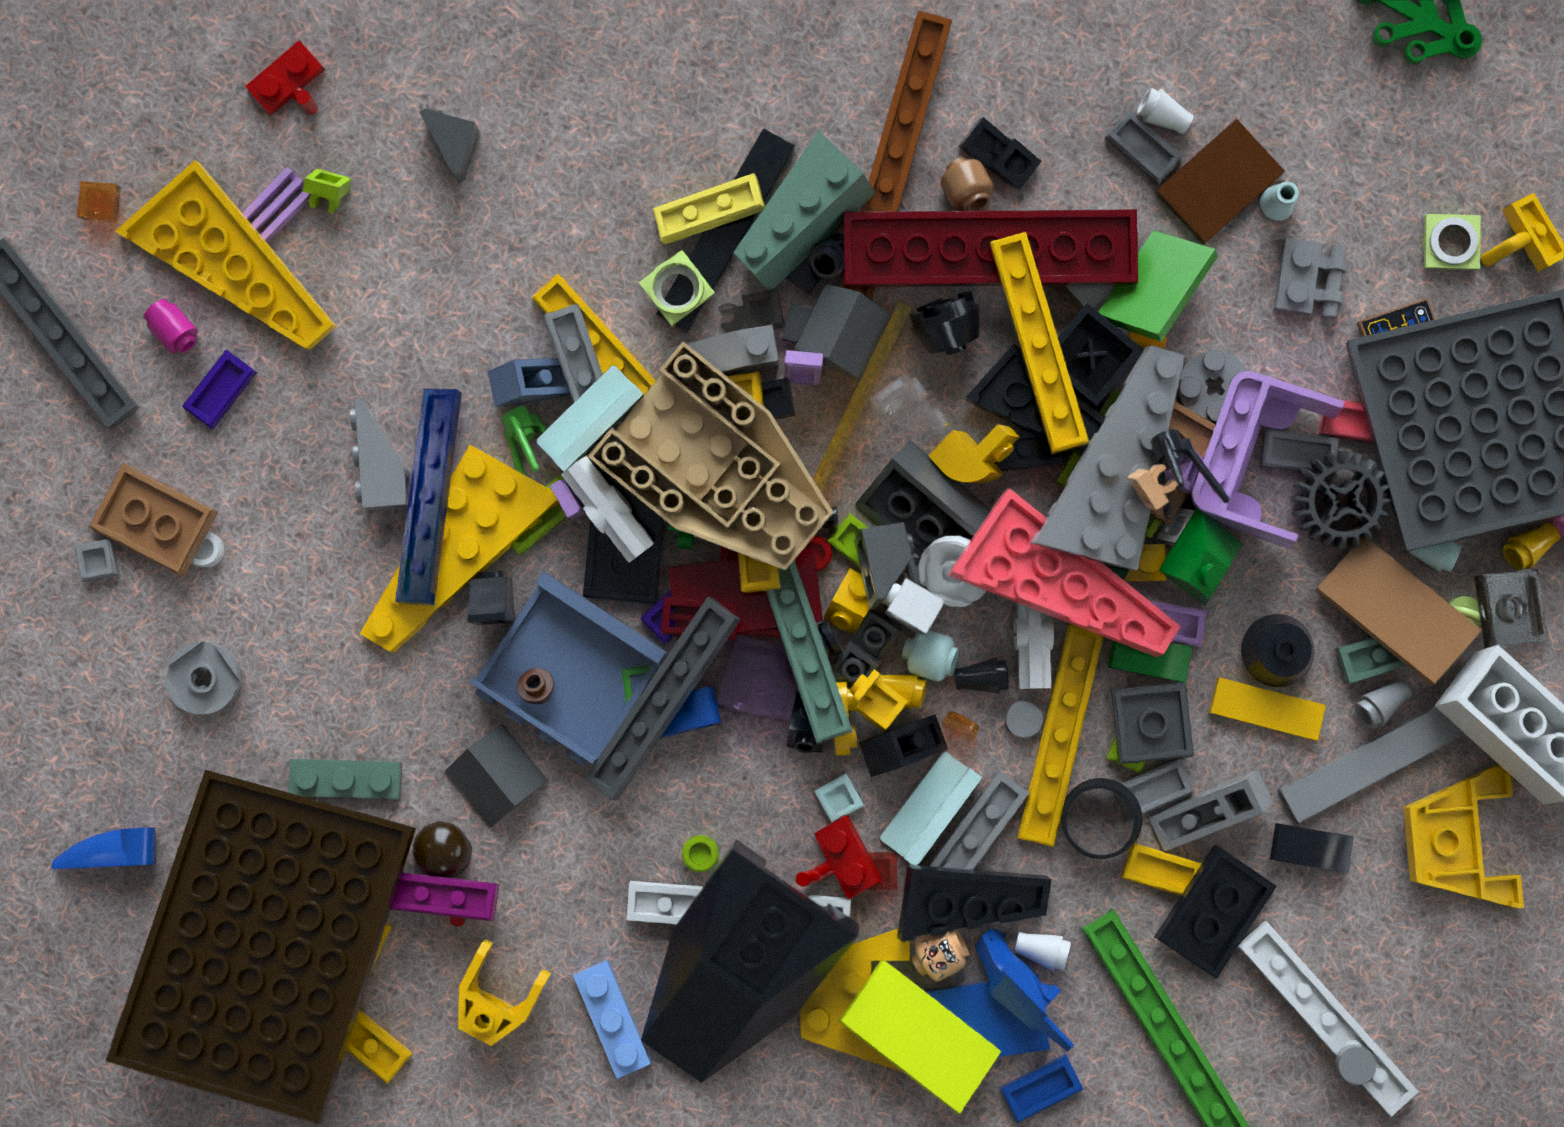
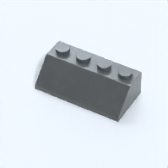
M911 440L889 461L855 503L880 526L904 522L906 533H910L913 538L914 553L919 556V560L923 554V549L927 548L936 539L944 536H962L971 540L991 511L988 506L959 481L945 475L928 454Z

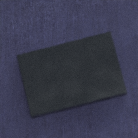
M1214 844L1154 937L1217 979L1277 886Z

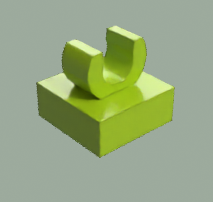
M315 169L304 178L303 192L311 194L309 197L310 207H317L320 197H323L329 202L328 213L336 211L340 206V199L349 192L351 178L322 169Z

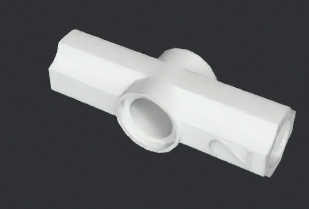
M588 455L561 474L565 482L585 505L583 509L590 520L602 533H606L628 563L654 544V541L644 527L631 513L633 509L614 485L608 483Z
M1016 603L1017 617L1014 618L1013 627L1014 632H1017V636H1014V648L1018 650V689H1050L1052 682L1050 650L1053 649L1054 645L1053 619L1047 614Z

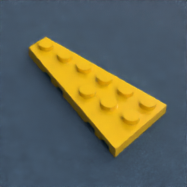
M196 160L114 231L220 297L235 304L246 313L266 323L269 327L305 349L311 350L337 327L202 164Z
M469 445L360 634L384 649L395 653L425 626L427 620L442 606H447L464 586L470 584L471 580L479 577L481 572H484L512 547V543L528 528H533L540 521L539 518L550 508L556 507L559 504L554 492L478 448Z

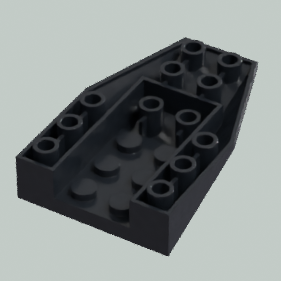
M737 839L673 928L641 1038L643 1043L701 1083L793 1018L858 937L859 931L858 923L828 903L824 909L765 868L767 860Z

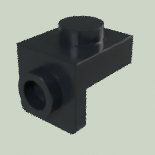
M796 691L786 746L795 748L802 753H822L824 742L816 743L800 692Z

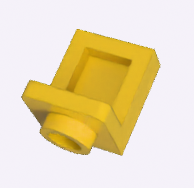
M850 568L834 595L824 618L830 621L836 628L855 634L869 610L862 574Z
M874 669L869 677L862 674L849 691L854 695L849 706L885 733L905 708L908 700L879 679L880 673Z

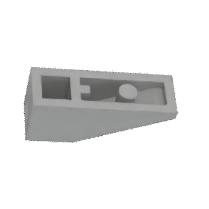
M773 325L737 330L687 343V345L725 376L779 367ZM678 346L666 349L667 359H669Z
M1255 769L1149 817V820L1165 852L1263 814L1274 802L1259 770Z

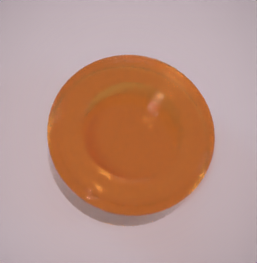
M954 711L947 712L941 723L948 730L970 741L975 740L980 730L975 722Z

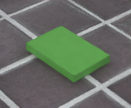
M1153 230L1138 252L1139 282L1132 285H1116L1098 312L1116 327L1162 342L1217 259L1216 250Z

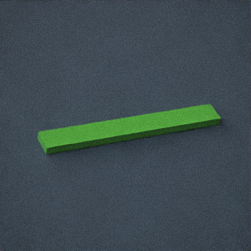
M1111 909L1081 928L1205 1127H1250L1116 912Z

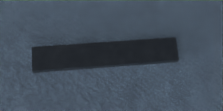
M763 128L734 180L754 173L758 179L763 201H765L794 151L795 145ZM757 213L704 231L688 258L699 270L712 290L715 288L734 255L733 252L742 241ZM679 274L664 300L674 306L686 304L692 298L694 291L691 280L687 276ZM706 301L673 326L688 334ZM658 309L656 316L668 322Z

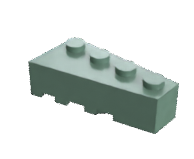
M818 131L733 253L770 293L810 256L811 251L816 246L826 241L844 224V212H857L876 192L865 175Z

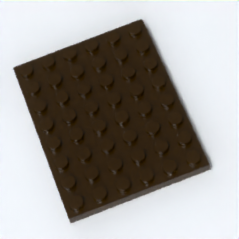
M205 770L105 1061L311 1123L323 1124L416 828Z

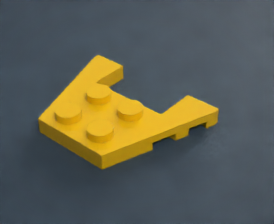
M1499 764L1403 807L1411 882L1512 908H1524L1520 874L1484 875L1477 801L1513 797L1511 775Z
M898 928L851 944L800 1009L801 1038L902 1072L838 1021L872 974L873 961H910L911 940L901 942L897 938Z

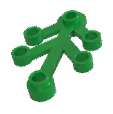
M1356 0L1363 5H1371L1377 1L1411 20L1396 25L1389 22L1380 23L1372 32V40L1379 47H1387L1393 41L1426 32H1432L1443 38L1427 44L1421 40L1410 42L1403 51V57L1411 65H1417L1426 58L1450 53L1458 59H1468L1473 57L1482 46V35L1476 26L1466 22L1460 0H1441L1446 4L1450 24L1439 18L1434 0H1417L1419 6L1409 0ZM1379 30H1386L1390 38L1388 40L1382 39L1379 36ZM1460 35H1466L1470 40V44L1465 45L1461 43ZM1413 47L1418 48L1421 52V57H1414L1410 49Z

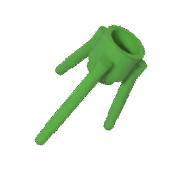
M526 406L517 407L501 417V422L505 428L503 434L509 444L515 469L526 475L517 444L521 445L532 471L537 472L539 467L528 441L536 436L535 429L543 434L547 428L542 423L538 413L530 415Z

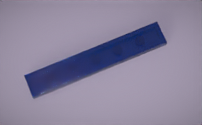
M423 388L395 602L399 604L434 606L462 396V392L457 389Z

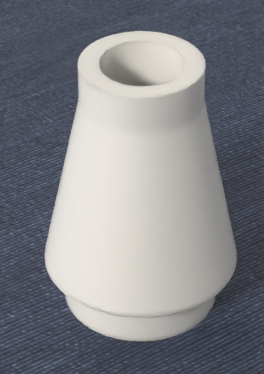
M1150 88L1137 109V114L1143 117L1142 120L1144 122L1171 129L1181 134L1187 131L1194 115L1187 112L1162 89L1157 91Z
M1019 932L1014 953L1022 955L1052 972L1055 969L1064 971L1071 942L1062 940L1063 936Z

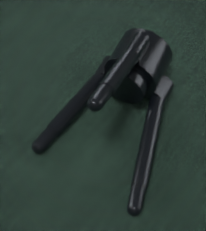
M1170 429L1157 434L1151 439L1150 443L1154 450L1151 457L1154 465L1163 464L1166 468H1170L1178 487L1181 488L1185 485L1179 465L1185 462V455L1187 454L1224 503L1230 501L1222 486L1193 449L1189 438L1182 440L1177 429ZM1165 470L1157 478L1161 486L1167 483ZM1164 493L1169 501L1163 505L1164 516L1166 519H1170L1172 513L1169 493Z

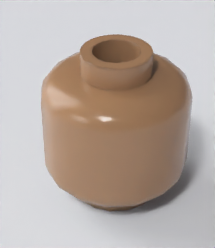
M958 158L948 164L946 167L947 171L943 174L940 185L952 208L956 211H980L990 203L994 185L982 163L975 159L965 160L964 158Z

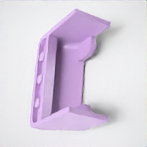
M1244 371L1237 374L1230 383L1203 459L1204 464L1222 486L1230 501L1224 503L1199 471L1192 490V501L1195 507L1235 531L1290 549L1296 542L1298 534L1260 522L1262 516L1260 504L1253 497L1239 493L1262 426L1274 430L1288 428L1294 423L1300 408L1335 419L1342 410L1345 401L1253 371Z

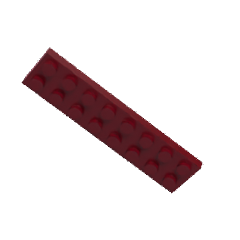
M1137 209L844 212V287L1002 286L990 248V242L1023 232L1027 234L1042 286L1137 284L1139 282Z

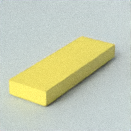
M753 173L655 207L653 212L660 239L666 245L762 212L765 205L758 179Z

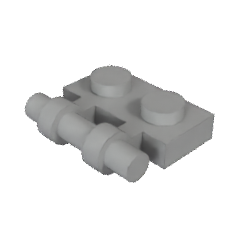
M1286 237L1283 240L1273 310L1309 316L1312 314L1313 303L1316 302L1323 304L1322 317L1335 319L1337 317L1338 305H1342L1344 293L1340 289L1342 275L1347 272L1348 261L1345 260L1346 246L1332 245L1330 258L1320 257L1322 243ZM1318 271L1328 272L1326 290L1316 289Z

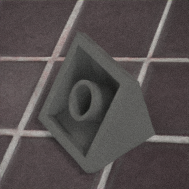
M826 284L794 350L823 354V364L861 381L892 315L861 292Z
M503 724L467 748L445 770L491 828L548 781Z

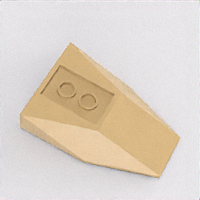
M683 341L660 368L662 375L620 426L616 430L611 428L588 457L675 529L787 570L832 515L833 510L770 411Z

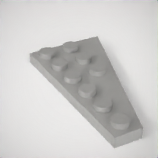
M1153 345L1144 348L1124 383V389L1115 404L1110 406L1105 415L1104 423L1098 433L1093 435L1067 479V486L1057 503H1053L1047 514V520L1040 532H1036L1030 542L1031 544L1128 570H1138L1151 509L1146 508L1126 477L1137 469L1149 471L1154 466L1151 457L1154 450L1150 442L1154 436L1169 429L1185 355Z

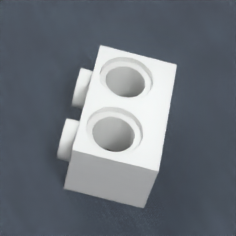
M906 578L901 585L896 582L894 583L882 603L888 606L884 613L885 615L914 632L924 635L929 630L945 601Z

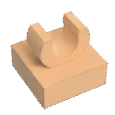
M1163 464L1154 465L1149 471L1137 469L1126 477L1146 508L1154 510L1161 508L1169 502L1164 493L1172 492L1177 486L1174 480H1170L1162 486L1158 483V475L1167 469Z

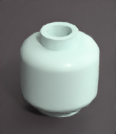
M928 630L924 635L918 632L914 639L908 638L906 640L902 658L908 660L907 667L912 675H918V677L939 682L946 675L952 676L957 664L959 648L954 647L955 644L952 637Z

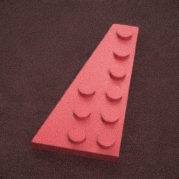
M1010 488L1001 495L947 574L950 577L1156 658L1165 653L1181 627L1102 562L1031 544L1030 542L1036 532H1040L1047 518Z

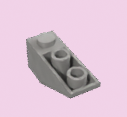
M360 398L354 399L355 409L350 410V424L352 430L357 431L358 445H353L352 449L354 465L359 467L360 481L355 483L357 502L362 503V508L368 511L412 508L409 469L368 404Z

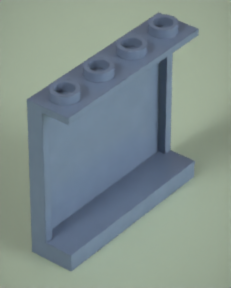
M543 571L535 583L538 585L508 632L478 677L472 678L469 683L477 687L475 694L487 703L493 705L497 700L508 709L505 714L521 725L528 721L539 728L535 734L553 746L558 741L569 748L566 755L579 764L585 766L587 761L594 764L669 653ZM651 665L647 673L630 675L632 696L626 703L621 669ZM530 669H544L550 673L554 680V691L549 700L542 704L525 702L517 691L519 678ZM541 681L532 683L529 688L538 687Z

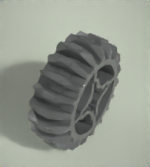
M1345 450L1339 451L1336 460L1332 452L1324 453V464L1317 458L1311 460V466L1315 472L1304 468L1300 471V474L1307 480L1305 483L1294 482L1293 487L1301 489L1302 493L1301 496H1291V502L1301 503L1302 508L1295 509L1292 514L1294 517H1306L1300 522L1298 527L1303 531L1312 527L1308 536L1310 540L1316 541L1322 536V546L1328 548L1334 541L1336 549L1343 550L1347 541L1351 547H1359V535L1365 541L1370 542L1373 539L1369 531L1370 528L1379 532L1383 530L1384 527L1377 520L1379 517L1387 519L1390 517V513L1383 511L1382 506L1383 504H1391L1392 500L1390 497H1383L1382 492L1389 490L1387 483L1379 484L1378 482L1384 477L1385 472L1379 469L1371 473L1375 466L1374 460L1368 459L1362 464V454L1356 452L1349 460V454ZM1346 469L1355 473L1351 479H1346L1339 486L1324 480L1326 476L1338 470ZM1363 482L1368 491L1367 509L1359 501ZM1316 490L1325 500L1324 507L1320 512L1321 518L1318 517L1315 509ZM1332 492L1347 493L1345 499H1348L1347 505L1351 508L1336 507V503L1339 501H1335L1336 495ZM1345 514L1359 520L1356 524L1346 529L1333 530L1329 528L1333 520L1338 521Z

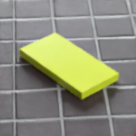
M885 960L879 962L838 1021L957 1114L961 1113L1001 1053L997 1047Z

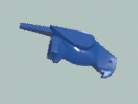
M989 929L974 946L988 975L990 995L1030 1029L1038 1028L1069 1052L1074 1044L1052 1022L1045 1010L1047 1005L1061 990L1055 984L1050 986L1041 983L1034 972L1011 952L1004 940L1006 934L997 929Z

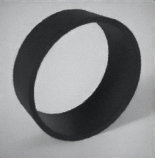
M1094 778L1080 783L1067 795L1061 814V824L1067 840L1074 849L1090 858L1107 859L1126 852L1136 842L1142 828V811L1137 798L1126 786L1112 779ZM1107 789L1120 795L1129 805L1134 821L1133 831L1128 842L1120 850L1108 855L1092 854L1076 845L1069 836L1066 827L1068 809L1073 800L1085 791Z

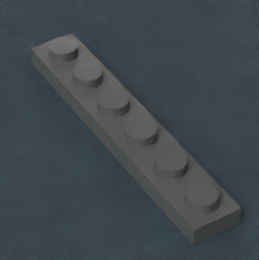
M2 238L0 240V293L106 428L113 430L140 408L10 241Z
M706 598L585 777L588 782L610 800L619 799L740 622V618L714 598Z

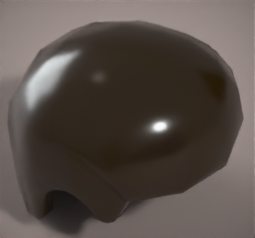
M437 821L425 825L414 838L412 845L414 860L419 868L429 876L454 878L461 875L470 864L472 854L471 842L463 831L452 823Z

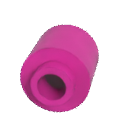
M162 299L151 305L144 313L143 317L147 321L146 327L169 353L179 352L182 354L189 351L196 344L197 339L195 337L198 334V329L176 304Z

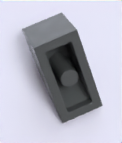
M904 522L862 528L854 539L869 609H876L914 554L913 538L910 533H906Z

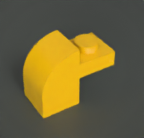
M997 424L977 444L967 432L952 430L928 456L945 475L953 480L985 484L998 479L1004 474L995 462L1003 461L1014 450L1013 444L1018 440L1019 436L1011 427Z

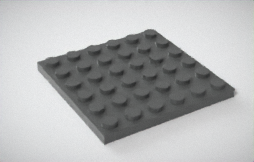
M1564 289L1347 341L1348 355L1380 469L1385 472L1383 480L1389 486L1387 494L1392 500L1390 505L1404 553L1564 516Z

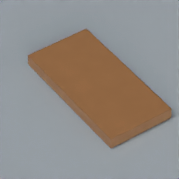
M1363 538L1360 539L1359 547L1352 548L1315 590L1430 686H1433L1482 631L1375 543L1365 541Z

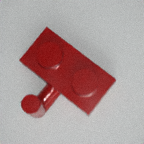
M298 40L245 87L270 116L292 98L307 114L313 115L318 111V105L304 88L325 69L303 43Z
M849 815L843 816L814 833L827 861L811 870L799 872L795 878L799 886L805 887L819 883L835 874L847 899L854 898L883 881Z

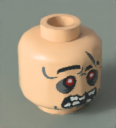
M957 929L937 936L928 934L916 939V954L912 956V961L921 976L927 974L934 981H941L966 966V956L969 955V950Z

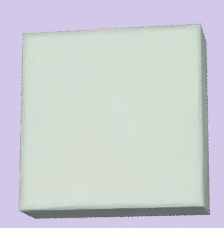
M846 773L814 791L832 823L864 806Z

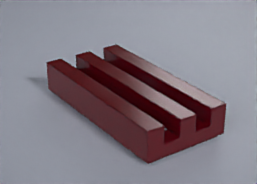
M664 597L661 634L681 636L686 628L669 627L670 620L691 621L696 615L670 612L671 605L701 607L705 600ZM719 602L737 616L738 603ZM736 627L728 640H735Z

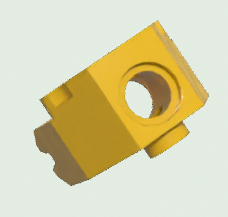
M485 939L477 950L459 985L458 1029L492 1046L527 1020L551 972L542 969L527 998L517 1006H513L480 989L478 986V974L494 944ZM481 1014L487 1015L490 1023H485L481 1019Z

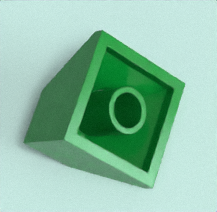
M1196 508L1159 568V571L1200 604L1206 606L1244 544L1213 518Z

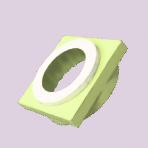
M1425 214L1422 242L1424 269L1448 271L1479 270L1481 215ZM1456 224L1468 231L1471 244L1467 252L1461 256L1454 257L1445 254L1441 250L1438 237L1444 227Z
M683 250L668 261L661 263L652 273L638 282L671 327L715 295V292ZM672 274L685 275L693 284L692 298L684 305H671L662 297V283Z

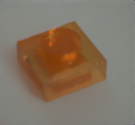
M80 181L77 217L81 220L117 222L121 187L115 183Z

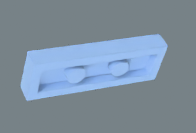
M609 960L574 974L573 977L616 1079L650 1065L651 1059L644 1043L641 1041L640 1033Z

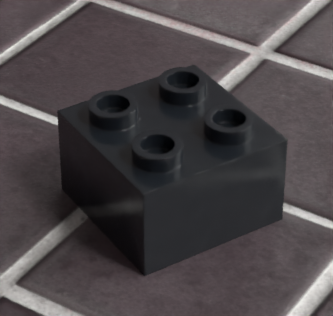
M1088 303L1085 304L1058 337L1074 393L1093 408L1101 402L1144 350Z

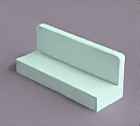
M611 366L537 439V444L565 472L600 441L643 398L644 394L616 366Z
M942 752L881 834V841L903 856L909 863L918 866L982 777L948 752Z

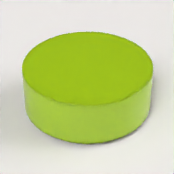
M706 835L691 837L682 849L683 862L690 870L695 872L710 870L714 867L719 857V849L716 842Z

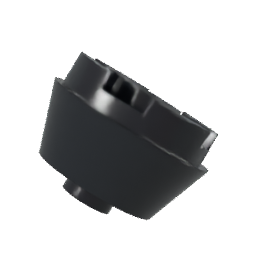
M967 291L957 294L958 300L954 298L942 300L940 298L916 308L917 312L909 313L913 324L910 328L930 354L945 351L946 355L960 352L967 348V343L979 337L980 305L975 304L972 292Z
M1272 614L1258 619L1248 628L1242 640L1241 655L1247 671L1254 679L1267 686L1286 687L1297 683L1308 673L1314 660V643L1309 631L1300 621L1287 615Z

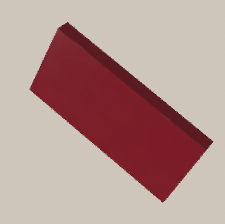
M814 548L805 549L796 557L795 563L815 622L820 623L823 622ZM738 558L668 567L672 598L706 600L707 597H710L719 602L738 603L737 617L741 620L736 626L735 633L778 628L766 591L743 593L741 591ZM673 605L674 613L696 614L700 607ZM675 620V627L687 628L691 621Z

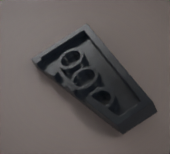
M1013 344L966 396V401L1048 440L1021 349ZM1075 394L1090 442L1093 435L1098 433L1106 418ZM1088 444L1069 449V451L1082 456Z
M908 865L897 938L904 942L914 940V937L947 934V931L966 928L970 930L981 928L983 924L1000 922L1002 924L1046 916L1052 879L1045 875Z

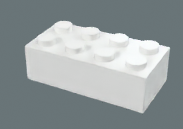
M1499 645L1475 651L1435 704V707L1542 804L1564 802V704Z

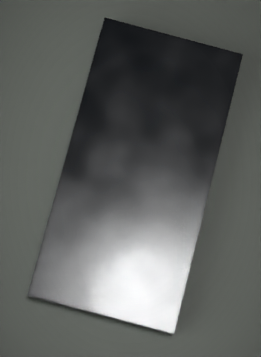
M595 464L608 483L614 485L633 509L631 513L644 527L654 541V544L628 563L606 533H602L590 520L583 597L656 604L665 520L600 466Z

